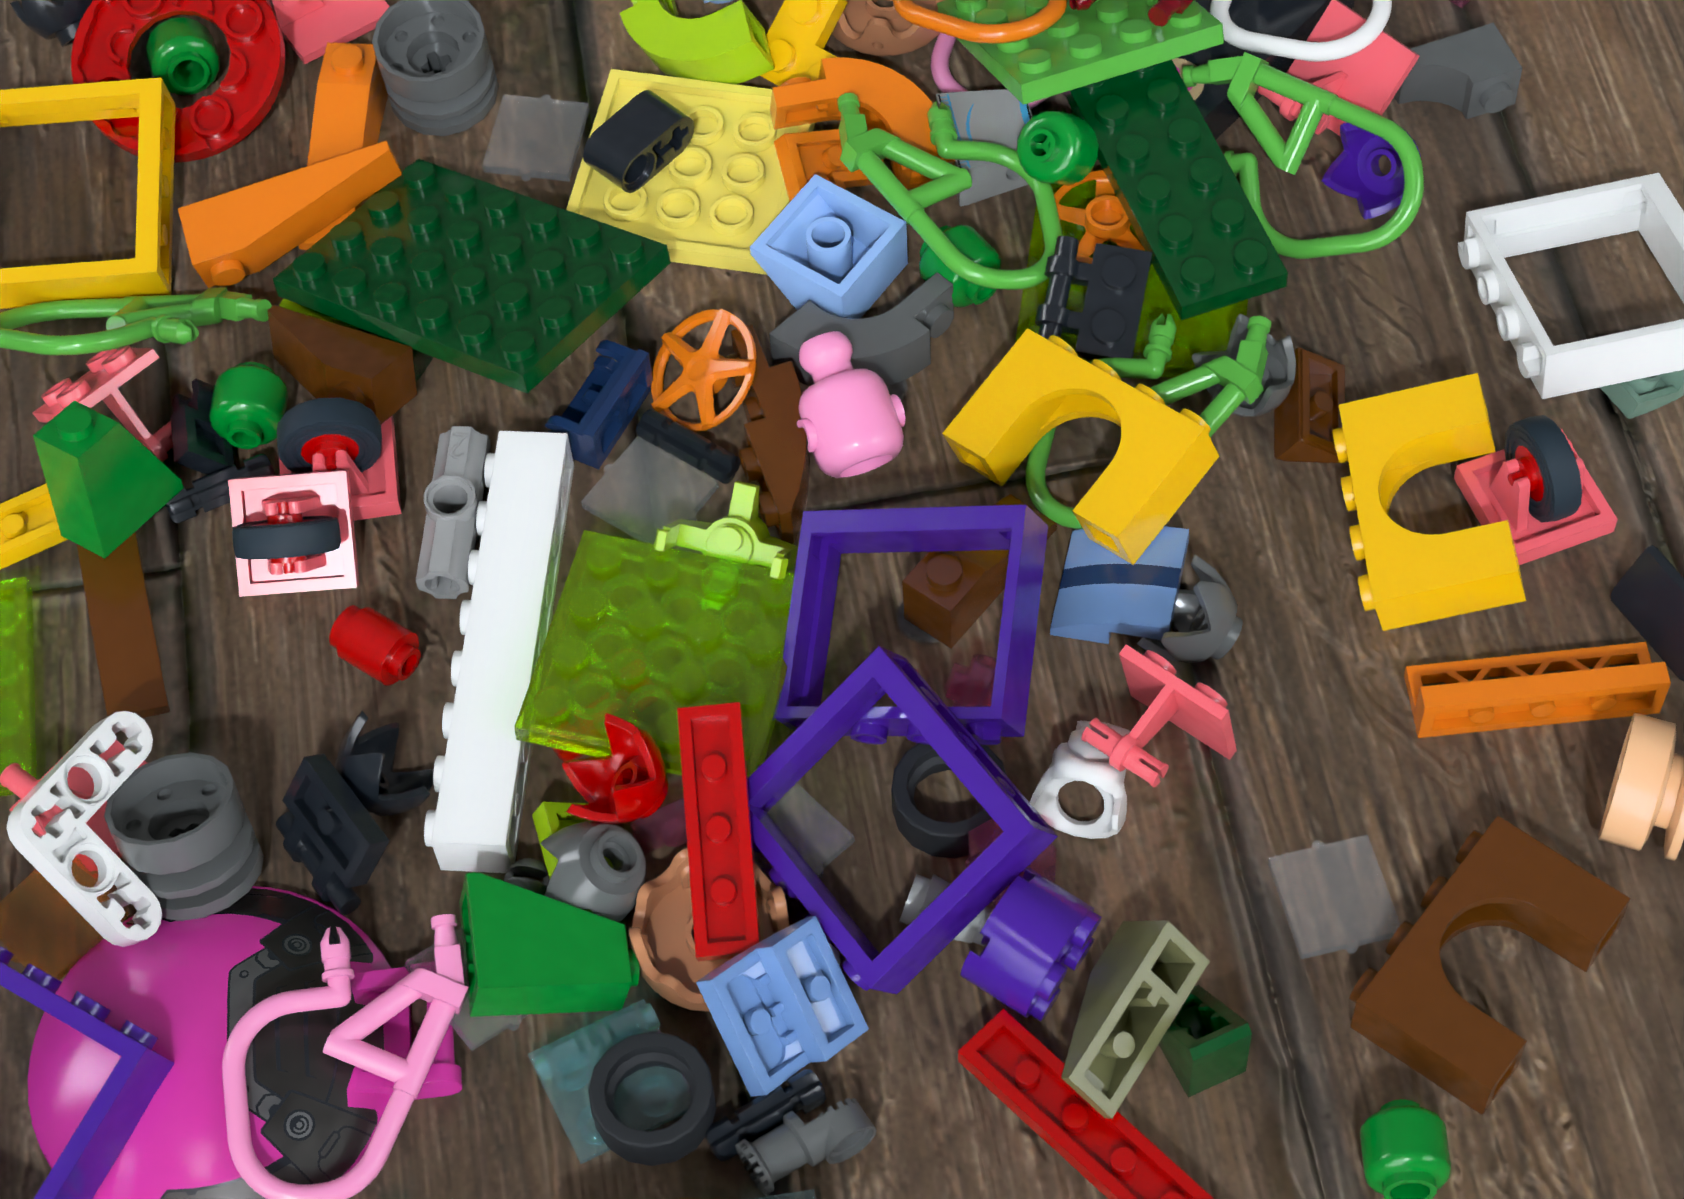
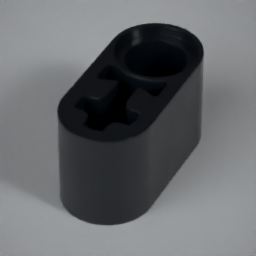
M650 90L642 91L592 133L584 148V162L625 192H635L685 150L694 133V122L690 117Z

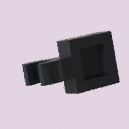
M196 378L192 381V398L178 393L173 399L174 414L170 417L174 462L209 475L234 464L233 445L227 439L220 437L211 426L209 414L214 385Z

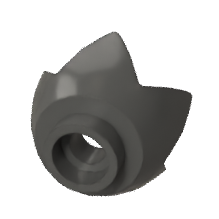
M1243 314L1238 315L1231 331L1226 351L1194 353L1192 358L1195 368L1223 355L1236 361L1240 341L1245 340L1249 331L1247 329L1249 317ZM1269 333L1267 334L1266 349L1268 356L1261 383L1264 391L1251 405L1243 401L1232 415L1240 417L1260 416L1271 412L1286 399L1293 386L1296 372V358L1290 335L1277 341ZM1216 384L1206 388L1212 396L1210 403L1222 391L1223 386Z
M1194 554L1191 565L1198 575L1200 582L1194 586V590H1179L1172 622L1174 632L1163 633L1161 640L1143 637L1137 643L1143 649L1151 650L1165 659L1184 663H1199L1205 661L1210 656L1216 660L1221 659L1236 642L1243 625V620L1236 616L1238 604L1224 578L1215 568Z
M586 821L564 827L541 842V845L558 859V863L549 880L545 896L580 909H591L594 914L619 923L636 905L637 894L641 886L646 883V861L638 841L623 828L614 824ZM604 856L612 862L613 869L607 864Z

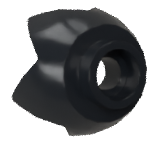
M16 0L10 4L21 21L32 31L46 40L57 37L62 47L73 44L79 23L93 0H21V2Z
M362 710L343 737L338 750L335 769L369 814L390 816L407 812L420 806L430 796L429 790L434 785V770L393 772L400 725L397 722L373 729L359 737L361 729L368 720L367 715Z

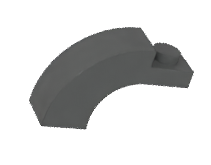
M937 272L891 310L878 316L864 319H848L829 314L809 300L769 333L772 366L792 361L798 381L808 386L813 385L812 375L806 372L800 364V347L804 342L815 336L827 332L840 331L851 341L853 353L850 361L853 369H868L877 373L884 380L886 386L908 379L931 364L930 338L941 336L954 319L953 284Z

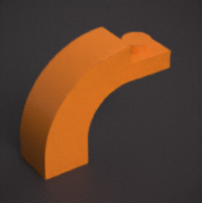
M825 58L821 59L818 80L811 81V79L806 77L789 79L780 86L772 88L770 113L774 129L841 120L837 99L842 94L853 93L859 98L860 114H865L867 127L875 126V128L887 131L899 137L902 141L955 165V160L941 158L937 153L936 146L930 141L931 130L927 113L933 102L916 84L888 67L863 59ZM890 160L893 174L906 189L916 188L932 181V179Z

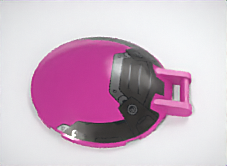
M252 886L247 894L229 908L205 918L184 921L161 918V924L156 933L134 945L121 947L111 944L102 937L70 969L62 980V984L56 994L71 1001L78 991L111 1010L104 1022L119 1031L126 1020L146 1030L158 1038L152 1050L175 1064L153 1096L131 1137L93 1199H266L255 1192L243 1180L232 1161L229 1151L222 1080V1060L225 1045L241 1017L262 1000L286 991L327 986V983L322 981L324 963L321 958L320 942L326 929L331 928L329 945L340 944L336 927L342 929L350 942V968L354 970L355 975L350 980L352 994L350 1002L346 1006L339 1008L291 1013L269 1022L257 1033L250 1044L246 1056L245 1073L252 1145L257 1158L265 1169L283 1181L302 1185L332 1181L348 1173L363 1157L390 1099L395 1083L323 1053L325 1043L332 1029L336 1028L416 968L436 973L435 963L391 968L383 953L369 936L351 920L333 908L291 891ZM133 916L122 922L126 928L135 925L132 920ZM427 1002V1011H428L429 1006H430V1004H431V1003H429V1002ZM411 1004L361 1041L406 1059L412 1046ZM44 1011L35 1034L30 1055L28 1104L36 1138L52 1169L121 1056ZM453 1018L421 1090L414 1100L450 1096L462 1090V1069L455 1064Z

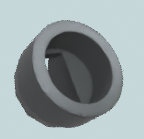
M535 858L519 859L510 865L504 879L507 883L544 896L550 880L546 865ZM523 876L536 877V878H544V879H543V883H541V882H539V881H537V880L530 879V878H526V877H523Z

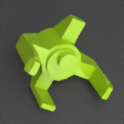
M736 481L734 483L729 514L713 523L678 519L663 526V529L657 528L654 543L655 550L664 552L674 546H680L701 551L706 563L717 572L713 595L702 601L701 609L723 614L734 607L747 571L757 565L771 568L770 577L777 579L785 578L786 573L794 568L798 546L770 536L766 524L758 517V485Z

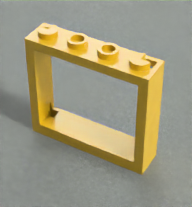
M162 77L0 90V127L139 117L135 258L1 268L0 309L18 308L59 300L171 295L175 103Z

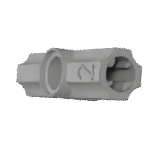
M452 426L449 431L440 434L432 482L426 487L424 492V505L427 514L416 584L419 590L430 593L437 599H456L461 593L469 591V555L471 550H475L476 541L481 537L477 534L476 514L478 503L483 500L485 487L484 466L486 455L490 453L491 443L488 435L481 434L469 426Z

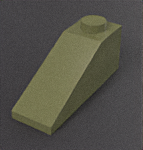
M1168 920L1123 921L1090 973L1061 1078L1104 1118L1112 1119L1210 962Z

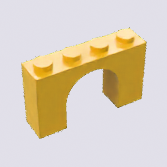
M1027 328L942 434L960 462L998 485L1003 486L1039 440L1058 425L1085 417L1102 418L1121 427V440L1113 460L1072 511L1090 540L1134 565L1219 458V454L1209 436L1211 428L1199 415L1191 410L1184 408L1179 413L1166 406L1164 400L1148 386L1139 383L1134 388L1121 381L1117 372L1103 361L1094 359L1089 363L1078 357L1076 351L1063 339L1055 335H1051L1046 339Z
M1478 373L1339 404L1342 427L1332 430L1339 462H1349L1351 475L1341 477L1345 504L1348 512L1357 510L1359 524L1349 526L1350 538L1356 561L1365 559L1368 574L1358 576V585L1365 611L1376 610L1382 630L1386 631L1526 601L1517 552L1508 520L1450 533L1430 535L1409 531L1396 524L1388 516L1389 508L1396 492L1409 478L1418 472L1436 465L1496 452Z

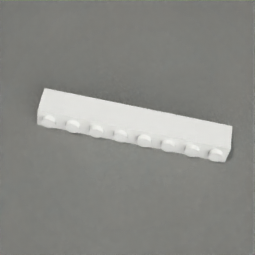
M499 431L495 453H487L484 480L486 487L489 488L488 500L479 501L476 514L477 534L481 536L479 550H471L468 561L469 584L473 585L471 600H463L460 608V632L462 635H465L463 651L455 650L451 663L452 685L457 686L454 703L446 702L443 710V737L448 739L445 756L438 755L434 764V790L439 792L436 810L429 809L427 811L424 825L425 845L433 847L440 870L507 873L510 865L516 861L574 471L568 433Z

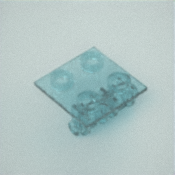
M644 999L636 1003L634 1002L624 1009L596 1020L584 1028H580L527 1054L580 1164L610 1150L596 1130L591 1113L588 1088L594 1066L611 1046L630 1035L652 1031L661 1033L658 1017L650 1003L646 1004ZM659 1066L640 1069L626 1077L616 1089L614 1097L615 1112L622 1123L629 1128L648 1132L685 1114L689 1109L691 1091L684 1076L674 1069Z

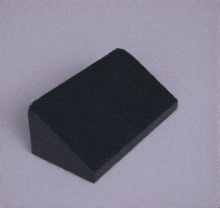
M1651 545L1642 552L1616 584L1610 599L1674 674L1684 681V578L1659 549Z

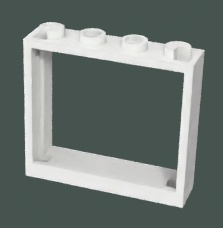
M1659 173L1466 212L1464 241L1458 242V254L1464 269L1472 270L1477 280L1481 301L1484 305H1491L1496 314L1500 336L1504 341L1510 340L1517 353V362L1521 374L1524 378H1531L1542 399L1684 370V319L1553 346L1504 259L1530 252L1639 231L1684 303V211Z

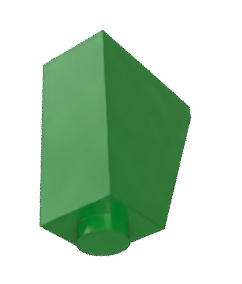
M75 400L33 435L61 536L104 559L183 489L182 480L119 422Z
M480 872L466 873L459 900L466 981L467 987H469L470 1017L622 1011L629 989L638 985L640 966L633 948H628L625 924Z

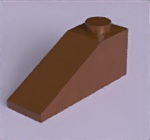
M276 305L267 310L274 359L316 399L344 398L357 401L372 409L381 425L417 395L411 346Z
M1009 494L994 505H1025L1026 503ZM1026 504L1048 525V540L1057 530V523ZM1009 550L928 552L902 581L904 619L952 649L1005 589Z

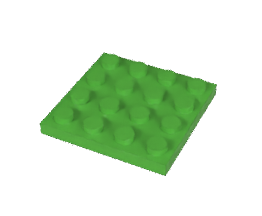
M945 0L937 3L938 12L966 21L981 24H1003L1033 16L1048 4V0ZM1067 0L1066 11L1058 22L1030 38L997 44L976 43L956 38L1023 105L1224 44L1223 24L1195 0L1182 14H1173L1170 21L1161 27L1154 25L1148 17L1149 10L1159 2L1158 0H1096L1089 9L1079 11L1071 9L1069 0Z

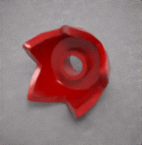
M605 713L604 725L610 742L611 755L568 760L562 763L566 775L576 790L589 803L585 805L572 803L566 812L580 818L604 824L628 823L639 818H647L659 809L668 792L666 766L662 754L648 731L639 729L632 723L615 715Z

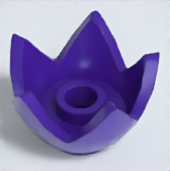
M1341 124L1340 136L1344 151L1329 166L1322 178V182L1338 193L1356 198L1359 211L1364 219L1388 213L1400 205L1404 193V172L1398 153L1383 138L1352 124ZM1382 155H1386L1391 161V170L1387 175L1383 174L1379 168V159Z

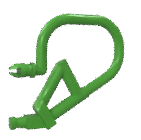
M1244 52L1243 56L1209 60L1208 63L1196 67L1194 65L1183 67V81L1186 87H1194L1196 84L1222 85L1230 83L1227 98L1275 167L1296 175L1323 114L1331 115L1383 138L1398 153L1404 172V193L1397 211L1385 224L1375 230L1364 233L1314 239H1294L1275 230L1263 213L1256 156L1249 152L1235 154L1233 150L1226 151L1224 156L1235 176L1239 173L1240 185L1279 255L1296 259H1310L1373 251L1396 240L1411 225L1418 213L1423 198V166L1420 153L1414 141L1394 121L1339 98L1338 95L1271 67L1268 65L1269 62L1247 52ZM1258 86L1303 105L1286 142L1254 98Z
M845 93L837 99L838 109L841 112V121L838 127L842 147L840 160L850 172L860 169L904 221L912 226L950 270L971 283L992 289H1025L1036 286L1048 279L1044 275L1047 258L1054 256L1057 237L1063 236L1055 196L1050 183L1039 182L1027 175L1019 163L1016 150L991 142L957 140L958 135L954 128L952 111L943 102H941L939 109L937 101L934 102L927 113L931 130L930 141L936 146L937 153L941 158L985 161L1002 165L1021 176L1034 193L1045 244L1043 256L1037 263L1025 269L1002 270L989 268L963 255L924 211V208L971 188L972 178L965 168H959L908 144L899 137L880 128L868 131L865 114H860V103L856 94ZM888 158L932 179V181L908 191L881 159Z
M227 287L208 288L201 294L126 296L124 298L42 302L0 313V348L42 355H80L112 350L153 337L161 343L172 342L184 345L188 342H193L198 337V326L217 324L224 319L240 321L253 318L256 321L269 320L267 310L272 307V304L266 299L254 300L252 299V294L227 291ZM110 317L106 322L107 330L88 334L58 336L12 330L29 324L51 320Z
M1162 313L1152 322L1148 336L1149 343L1144 347L1143 351L1146 359L1101 358L1098 360L1109 365L1117 372L1120 378L1158 379L1164 372L1166 362H1169L1172 358L1171 346L1174 343L1177 331L1172 315L1167 314L1165 319ZM1252 316L1249 318L1247 325L1249 331L1245 340L1240 341L1236 361L1223 355L1202 364L1198 368L1155 385L1151 389L1164 400L1166 405H1169L1216 384L1223 386L1222 391L1199 415L1210 426L1209 436L1211 437L1243 401L1251 405L1264 391L1261 383L1268 356L1266 339L1271 329V321L1266 317ZM1055 427L1045 434L1029 453L1025 471L1027 491L1037 510L1049 519L1067 528L1083 529L1072 511L1074 508L1058 502L1051 495L1046 484V467L1056 431Z

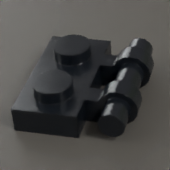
M1069 236L1057 237L1054 256L1047 258L1044 273L1049 278L1045 302L1038 306L1035 324L1039 326L1038 334L1046 339L1051 335L1061 338L1062 332L1078 335L1075 351L1080 358L1090 360L1133 358L1151 268L1152 252L1096 243L1092 264L1076 260L1079 240ZM1071 284L1087 287L1083 313L1067 309Z
M322 753L306 756L303 758L282 800L289 811L282 814L275 825L285 838L283 847L296 863L302 862L313 876L311 884L319 897L325 902H332L340 914L347 915L355 911L361 903V899L352 887L367 884L390 840L326 755Z

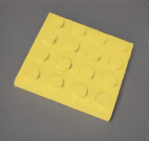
M611 69L590 136L631 99L645 90L654 92L690 117L694 122V133L688 146L679 156L643 187L632 193H627L587 165L582 158L566 210L666 244L671 262L767 275L750 254V246L790 203L774 141L787 133L811 132L814 130L815 123L774 129L770 113L772 89Z

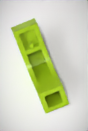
M631 0L633 6L620 12L622 22L629 35L666 76L736 85L774 69L764 27L742 0L707 16L693 19L678 17L675 0Z

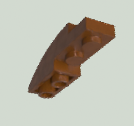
M751 324L747 325L755 342L757 362L755 376L747 394L748 398H745L743 401L748 423L744 424L746 448L739 449L738 454L747 482L750 483L757 480L762 493L759 494V512L762 521L766 524L767 528L776 527L780 540L794 544L802 523L803 511H805L810 473L807 435L803 427L798 428L797 421L801 420L798 408L802 394L792 361L769 367L754 327ZM737 329L731 330L733 354L726 355L725 358L748 359L747 347L743 336ZM745 376L730 377L734 388L742 386Z

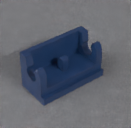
M602 340L595 349L596 352L603 356L597 357L593 363L594 369L563 415H552L545 423V427L550 429L548 433H568L574 460L598 470L650 393L653 381L649 352L641 349L635 351L609 340Z

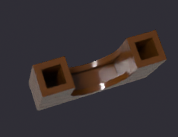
M1500 816L1494 819L1484 834L1474 830L1467 837L1455 858V862L1460 864L1450 879L1443 875H1439L1435 879L1420 905L1425 909L1424 913L1414 925L1406 920L1399 926L1385 950V953L1390 955L1389 959L1379 972L1369 967L1356 983L1349 998L1356 1003L1350 1028L1481 1115L1485 1113L1517 1069L1527 1040L1467 1002L1454 990L1447 980L1441 965L1440 951L1453 937L1466 930L1481 926H1501L1528 935L1584 972H1587L1620 927L1631 899Z

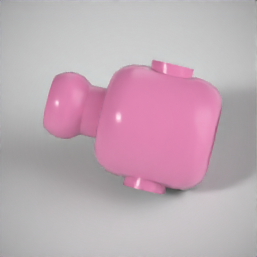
M832 331L815 336L804 342L799 351L800 364L806 372L812 375L814 384L808 387L800 397L798 409L801 420L797 421L798 428H804L808 439V451L813 453L819 469L826 475L834 478L859 475L893 460L902 449L904 440L902 427L905 425V412L899 397L896 394H889L884 380L877 373L868 369H853L850 361L853 353L851 341L840 331Z

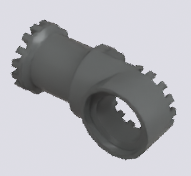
M855 1098L845 1099L846 1105L842 1101L837 1102L836 1105L839 1109L834 1110L830 1106L827 1108L828 1111L826 1113L821 1112L816 1119L806 1125L791 1110L783 1115V1124L751 1143L743 1139L735 1145L742 1163L749 1162V1164L744 1166L745 1170H754L750 1174V1178L752 1181L754 1180L755 1186L764 1196L774 1191L775 1182L806 1163L814 1167L824 1160H827L829 1164L843 1162L863 1150L872 1141L877 1129Z

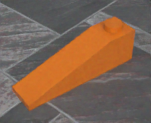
M327 42L317 82L307 166L377 144L388 94L373 44ZM364 201L298 245L299 249L308 250L328 234L334 226L341 223L363 205Z
M387 140L178 208L192 266L207 287L234 285L242 281L245 276L260 272L402 175L400 165Z

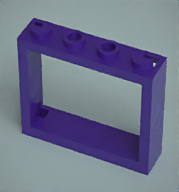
M1026 504L803 511L774 718L792 731H795L821 705L841 554L1009 550L991 707L948 708L980 745L1000 744L1002 737H1024L1048 525ZM873 706L844 735L850 736L854 741L865 744H884L887 742V736H906L912 742L930 745L898 706Z
M878 646L748 778L753 851H761L773 866L769 870V875L777 886H781L783 892L790 897H797L809 912L805 918L816 916L828 943H834L846 958L842 963L844 971L853 982L866 991L873 989L897 995L1058 837L905 657L881 646ZM887 693L1003 830V833L879 953L767 812Z
M0 946L1 986L121 1056L34 1199H93L131 1137L153 1096L175 1063L152 1050L158 1038L128 1020L125 1021L120 1031L104 1022L111 1010L78 991L71 1001L56 994L62 982L30 963L27 964L22 973L8 966L14 954Z

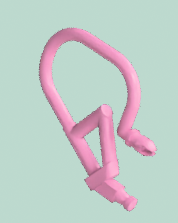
M442 914L431 918V928L435 930L434 959L436 973L416 968L336 1028L332 1029L323 1053L395 1083L390 1099L363 1157L348 1173L335 1180L306 1185L289 1183L271 1174L261 1164L256 1156L251 1139L245 1063L248 1049L254 1037L265 1025L274 1019L291 1013L339 1008L346 1006L350 1002L352 995L350 980L355 975L354 970L350 968V942L342 929L336 927L340 944L329 945L331 928L326 929L320 942L321 958L324 963L322 981L327 983V986L291 990L272 995L253 1006L237 1022L225 1045L222 1060L227 1139L231 1158L237 1171L255 1192L266 1199H348L362 1191L377 1177L389 1157L414 1099L417 1098L454 1014H460L468 996L469 987L464 985L461 950L455 931L457 926L456 915ZM420 998L431 1003L406 1059L361 1041Z

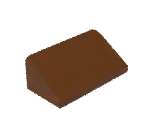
M1297 347L1294 350L1296 372L1293 386L1286 399L1274 409V456L1278 460L1288 462L1340 463L1336 453L1332 430L1342 427L1339 404L1346 403L1345 366Z

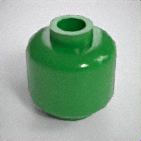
M187 17L170 18L159 23L150 33L146 45L150 68L154 78L162 77L170 93L181 96L194 95L207 89L216 80L220 69L219 54L212 35L203 24Z
M1060 111L1042 112L1033 116L1023 126L1018 136L1017 155L1021 167L1028 176L1042 183L1069 186L1080 182L1092 171L1098 159L1099 144L1095 131L1087 121L1073 114Z
M946 225L940 227V230L967 258L989 268L1001 269L1000 255L971 226ZM925 241L922 244L919 262L920 276L926 282L938 272L953 284L952 301L954 307L963 308L973 303L975 305L982 304L996 292L997 289L976 285L961 278L940 260Z
M244 362L227 369L219 375L214 385L209 414L212 428L220 437L227 439L231 445L241 449H252L272 442L277 438L278 423L287 409L288 392L286 384L271 368L261 363Z
M1393 1100L1385 1103L1378 1112L1370 1115L1361 1126L1360 1142L1364 1178L1366 1183L1375 1192L1382 1194L1385 1199H1432L1437 1194V1190L1442 1188L1450 1178L1451 1162L1446 1125L1435 1112L1420 1107L1418 1103L1412 1100Z

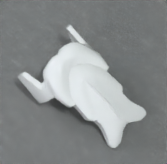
M1077 721L1076 730L1071 732L1069 741L1061 743L1054 750L1052 763L1040 779L1030 804L1045 822L1056 830L1072 836L1089 839L1108 838L1118 834L1126 819L1127 795L1124 786L1126 769L1120 772L1109 764V756L1081 740L1085 728L1091 729L1090 721ZM1102 722L1123 737L1131 732L1128 729ZM1073 781H1085L1093 785L1100 791L1104 799L1103 813L1097 819L1088 822L1077 821L1069 817L1062 810L1058 801L1060 788L1066 783Z

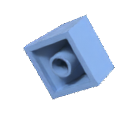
M815 174L750 246V254L796 310L800 309L810 300L829 314L848 319H861L908 264L907 224L904 220Z

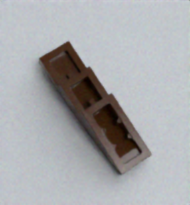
M136 531L105 559L77 544L107 717L120 711L136 713L141 718L169 713L170 707L161 667L162 662Z

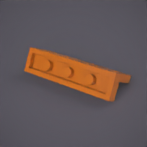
M1646 642L1406 666L1404 673L1418 738L1633 716L1634 713L1642 715L1659 714L1671 684L1666 663H1652ZM1634 663V665L1607 667L1608 665ZM1556 670H1565V671H1566V672H1558V673H1548V671H1556ZM1497 676H1505V677H1506V678L1489 679V680H1487L1489 677H1497ZM1439 682H1444V683H1446V684L1431 685V686H1423V685H1422V684L1439 683Z

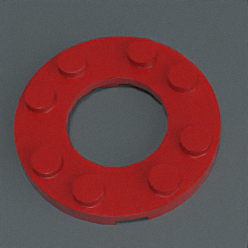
M93 0L79 23L73 41L71 53L73 84L132 80L129 72L131 53L141 34L157 21L175 15L199 16L216 24L226 36L231 51L229 70L224 80L221 81L219 89L209 96L198 99L191 106L185 108L175 107L174 163L205 159L231 148L248 136L270 111L281 88L286 60L283 34L279 22L266 0ZM139 117L92 120L101 133L112 143L138 156Z

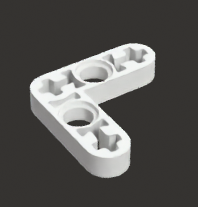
M128 711L115 712L96 723L14 807L7 822L8 836L14 847L104 939L113 945L121 947L134 945L151 937L158 930L162 918L160 902L154 893L86 824L95 812L141 765L152 749L153 738L149 726L143 718L136 713ZM119 731L124 732L128 737L124 743V751L109 758L107 761L98 756L115 742L117 738L115 733ZM71 767L83 768L93 778L94 792L90 799L79 798L70 790L67 777ZM56 804L63 811L55 815L46 825L45 831L47 834L41 837L36 836L32 831L37 822L35 817L51 809ZM77 854L90 857L97 865L99 874L94 887L82 886L74 878L71 866ZM115 885L117 890L107 895L110 899L100 903L97 897ZM132 904L137 910L132 918L135 925L126 928L121 922L126 913L123 907Z

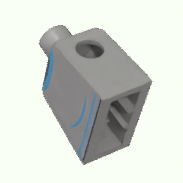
M1008 89L936 94L938 109L941 102H943L952 111L954 128L958 135L957 140L991 142L1017 151L1018 136L1023 126L1032 118L1028 103L1023 105ZM955 160V166L965 168L972 178L971 188L956 194L959 206H966L1028 185L1021 176L1002 165L985 161Z

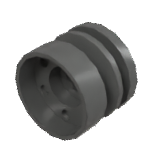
M400 0L386 10L376 23L372 43L391 107L397 118L406 127L423 135L447 136L463 132L482 121L495 104L499 85L480 13L467 0Z
M190 752L164 756L142 765L126 779L107 801L104 817L120 856L132 872L154 893L160 902L162 918L177 921L205 918L229 908L250 891L261 875L264 855L245 812V807L228 766L213 756Z

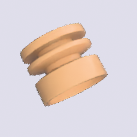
M1638 713L1633 714L1615 770L1598 840L1640 851L1653 827L1656 826L1666 829L1664 858L1672 861L1676 860L1684 840V755L1674 753L1676 742L1675 723Z

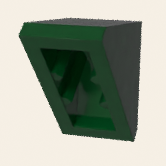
M1196 985L1158 1045L1189 1098L1246 1072L1252 1032L1246 1020L1200 985Z

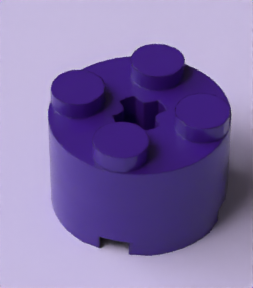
M1027 867L1023 877L1017 876L990 914L980 931L984 935L981 944L985 948L980 955L970 950L962 966L960 976L1027 1018L1031 1015L1037 1020L1043 1021L1061 992L1059 985L1065 977L1068 968L1075 971L1094 942L1092 935L1102 917L1094 912V907Z

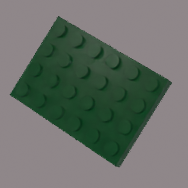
M418 158L403 170L400 177L370 196L363 205L341 223L334 226L328 234L305 253L296 257L288 267L273 278L277 294L281 298L386 339L411 346L414 350L528 394L663 271L671 261L666 244Z

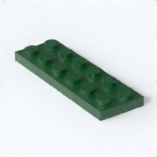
M1172 59L1063 92L1074 114L1087 121L1095 131L1099 144L1098 161L1144 250L1152 252L1151 263L1181 321L1287 287L1288 271Z

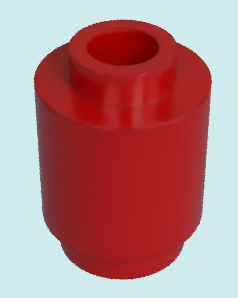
M356 605L347 607L337 617L330 631L329 643L337 649L339 658L386 686L392 685L399 680H406L413 674L419 664L421 652L418 649L419 638L417 634L371 607H364L362 609Z

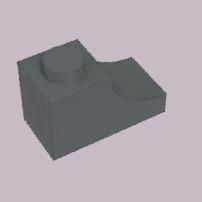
M1490 23L1411 48L1420 57L1394 96L1398 104L1413 101L1443 103L1461 111L1464 117L1469 119L1485 113H1496L1507 106L1515 104L1523 68L1495 24Z

